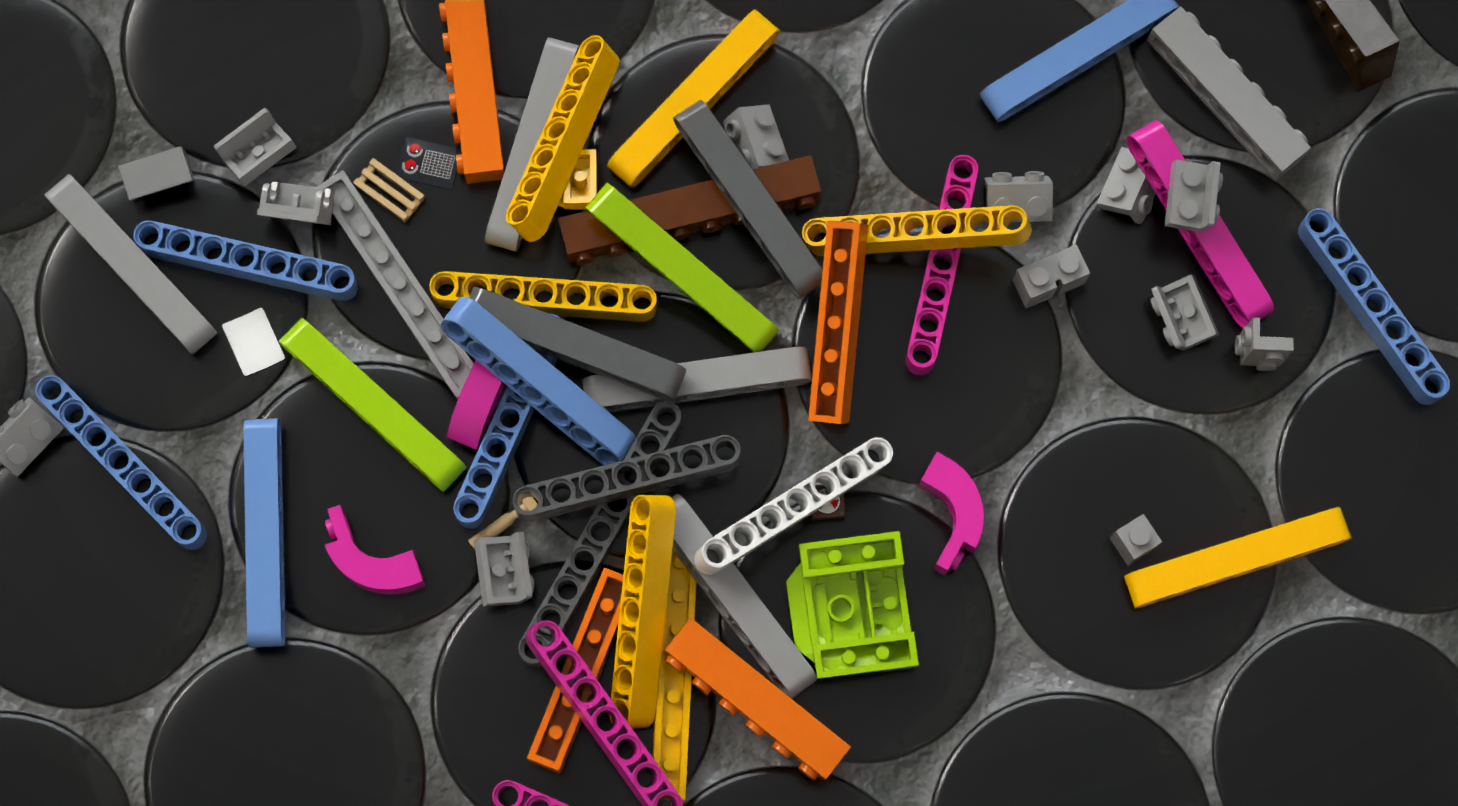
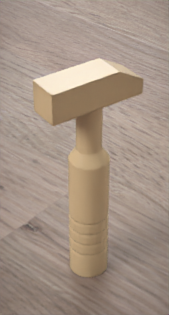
M526 497L522 500L523 504L520 505V508L525 511H531L535 509L537 503L533 497ZM515 509L510 513L503 514L469 539L468 542L475 550L474 541L476 539L496 537L510 527L514 520L518 518Z

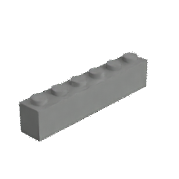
M1180 6L1152 29L1147 39L1151 46L1275 181L1306 156L1311 147L1308 145L1305 135L1297 129L1294 130L1286 121L1283 111L1277 106H1272L1265 98L1262 88L1255 82L1251 83L1243 74L1240 64L1225 55L1221 50L1222 48L1218 40L1211 35L1208 36L1203 31L1194 14L1186 12Z

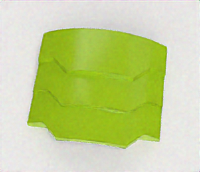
M900 531L799 544L801 563L786 581L794 645L801 654L815 663L817 679L918 667L914 632H911L902 570L904 559Z

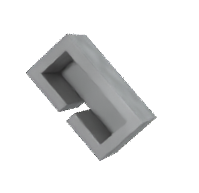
M1076 244L1018 268L1012 281L1027 309L1052 298L1055 291L1060 295L1084 285L1090 272Z

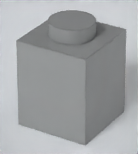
M1144 514L1115 531L1110 537V540L1127 566L1155 550L1162 543Z

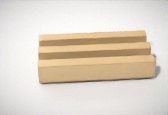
M372 158L368 168H364L359 179L356 178L353 182L354 186L406 223L424 201V194ZM375 171L379 172L415 200L413 202L373 173ZM367 180H370L406 206L407 210L405 212L366 185Z

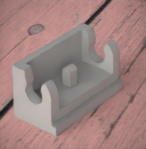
M182 146L118 166L130 201L194 180L186 151Z
M273 181L272 185L265 183L262 188L257 215L331 225L335 190Z

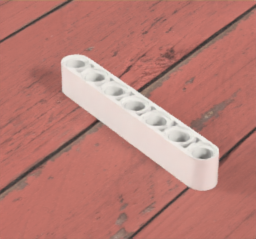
M875 437L868 440L715 535L696 551L694 556L696 568L706 575L720 572L879 472L891 461L893 456L891 445L883 438ZM868 450L878 454L879 462H875L869 457ZM842 466H846L852 471L853 479L847 478L843 474ZM815 483L823 484L827 490V495L820 494L815 488ZM789 499L799 503L800 512H795L790 508L788 504ZM761 516L769 517L773 521L774 528H766L761 521ZM734 533L743 534L747 545H739L734 539ZM706 551H715L719 556V563L711 562L706 555Z

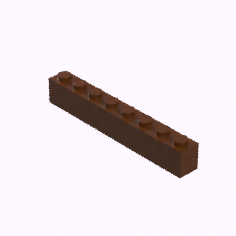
M811 155L753 169V172L782 213L786 209L797 207L798 210L808 209L820 201L821 188ZM713 180L629 200L676 241L684 240L690 236V233L703 231V233L716 232L722 228V225L730 223L744 225ZM589 211L558 218L569 264L574 262L577 265L593 262L595 257L608 254V257L620 256L625 254L627 249L631 248Z

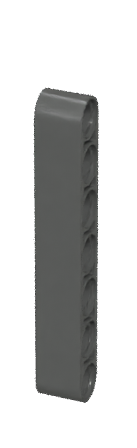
M700 99L675 115L673 121L677 129L795 297L800 299L819 287L822 282V268L708 106Z
M473 287L469 298L480 304L535 351L670 402L675 401L687 371L683 366L491 291Z
M721 435L537 482L519 488L514 493L513 506L521 520L534 522L729 472L738 466L741 453L740 445L734 437ZM722 447H729L734 451L735 455L729 460H721L717 457L716 452ZM690 455L698 456L702 460V464L695 469L687 468L683 462ZM665 464L669 468L667 475L656 477L651 473L654 465ZM624 472H631L637 477L636 481L628 486L622 485L618 478ZM592 480H598L603 483L604 487L601 492L591 494L585 490L586 485ZM558 489H567L571 492L570 498L565 502H556L552 497ZM526 497H533L538 500L537 506L531 511L522 510L520 503Z

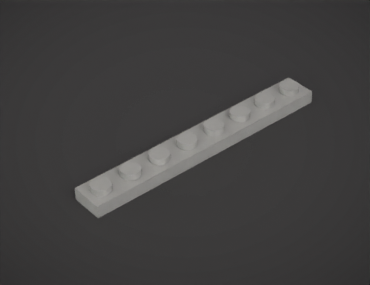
M342 170L317 187L335 190L332 214L458 400L474 363L465 350L441 329L443 317L344 170Z

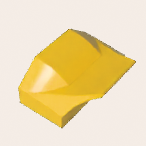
M596 149L581 151L558 206L564 209L587 210L585 207L596 196Z

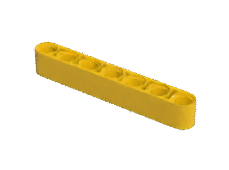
M756 9L751 11L615 152L609 160L607 167L631 188L638 185L683 138L673 121V117L700 99L711 109L778 37L780 29Z
M590 36L580 45L506 212V221L526 241H537L546 233L618 69L619 57L601 36Z
M1009 205L814 218L803 226L802 237L812 253L817 256H824L826 236L820 242H813V239L819 233H826L827 221L868 225L866 254L1018 245L1029 239L1032 228L1026 212L1019 206ZM1012 221H1022L1019 228L1015 230L1007 229V226ZM983 222L989 223L986 230L982 232L974 231L978 224ZM947 225H956L953 232L949 234L942 233V230ZM918 226L923 227V230L919 235H909L910 231L913 228ZM882 229H891L888 236L877 238L878 233Z
M449 271L435 274L429 284L435 303L447 309H451L460 297L469 298L473 287L481 286L501 296L508 289H517L520 294L514 301L545 313L562 317L645 322L652 319L657 311V299L654 290L649 286L637 284ZM444 284H450L454 287L453 292L447 296L437 293L440 286ZM541 291H548L553 295L550 301L545 303L538 302L535 297ZM574 293H580L585 296L584 302L579 305L569 303L568 298ZM612 295L618 299V302L613 307H605L601 304V300L605 296ZM638 298H647L650 300L651 305L641 310L637 309L633 303Z
M638 495L633 499L630 507L611 700L632 729L648 728L652 725L655 718L676 519L675 502L667 495Z
M1336 507L1125 575L1124 579L1136 609L1333 547L1351 540L1352 537L1341 508Z

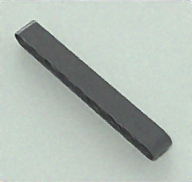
M664 401L658 403L653 408L624 460L647 455L641 450L642 445L647 441H653L659 445L657 452L670 448L681 427V411L677 405ZM663 413H670L676 420L670 426H663L658 423L657 419ZM656 464L652 467L651 473L653 475L657 471L660 464ZM624 472L619 476L618 481L625 486L633 484L625 479L627 472ZM636 496L623 499L626 501L627 506L621 512L611 511L608 507L609 502L598 505L519 643V654L527 666L532 668L542 666L538 659L528 658L525 654L528 646L526 642L528 629L532 625L543 621L547 614L554 613L561 618L558 626L563 633L566 631L628 522L631 503ZM602 526L608 528L611 532L608 539L597 541L592 537L595 528ZM583 555L590 556L594 560L593 566L588 570L578 569L575 563L579 557ZM566 584L574 585L577 588L576 596L570 600L562 599L559 596L560 588ZM540 627L536 633L537 642L543 646H548L552 640L551 632L544 627Z

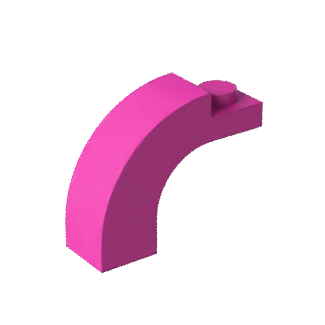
M475 360L461 390L446 436L476 450L483 441L492 421L498 400L506 385L477 360Z
M936 452L918 487L942 500L952 516L953 531L951 538L933 569L945 576L949 568L956 571L965 553L960 551V548L973 554L982 534L984 512L979 491L968 473L953 460Z
M341 505L327 509L330 519L325 520V524L331 540L337 538V541L326 544V550L337 568L352 583L367 591L385 595L405 594L426 587L413 550L389 558L368 556L357 548L345 511Z

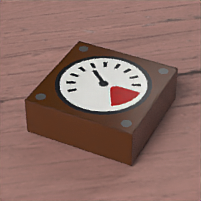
M815 485L816 490L820 494L827 495L824 485ZM842 494L812 513V521L845 518L844 495Z

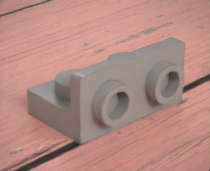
M1177 159L1171 162L1165 226L1204 232L1216 224L1220 214V207L1216 204L1217 194L1223 183V174L1220 173V162L1213 161L1208 165Z

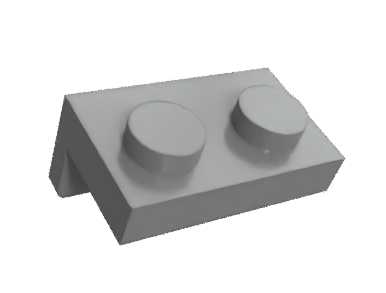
M769 104L739 107L723 121L725 132L752 170L789 161Z
M266 108L259 111L214 145L215 150L226 166L244 186L248 185L297 148L292 139L275 122Z
M1121 147L1097 204L1103 210L1130 215L1135 223L1142 224L1146 215L1152 209L1153 198L1156 193L1128 148Z
M1030 171L1026 172L1025 176L1012 177V174L1007 172L993 173L992 177L984 178L986 207L1019 206L1026 212L1030 222L1052 221L1053 182L1049 176H1044L1043 172Z
M1188 275L1162 288L1156 286L1151 289L1154 295L1151 298V304L1155 313L1163 317L1166 327L1163 328V333L1170 346L1174 345L1176 349L1185 351L1219 335L1194 275Z
M1253 317L1235 339V354L1240 355V365L1256 366V369L1260 371L1276 370V367H1280L1294 351L1293 338L1260 336V318Z
M30 397L25 402L22 399L19 400L9 410L8 415L10 417L0 426V462L17 477L64 428Z
M516 532L511 536L476 539L474 544L483 607L521 604L532 598L534 578L529 573L528 559L530 548L528 542L525 541L524 532Z

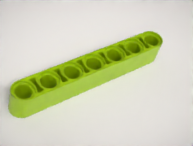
M606 183L585 207L595 218L754 353L762 352L780 331L769 319L609 183Z
M301 318L279 340V343L297 361L441 491L444 492L467 468L455 454L304 318Z

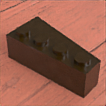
M1306 0L1358 92L1392 76L1400 41L1370 0Z

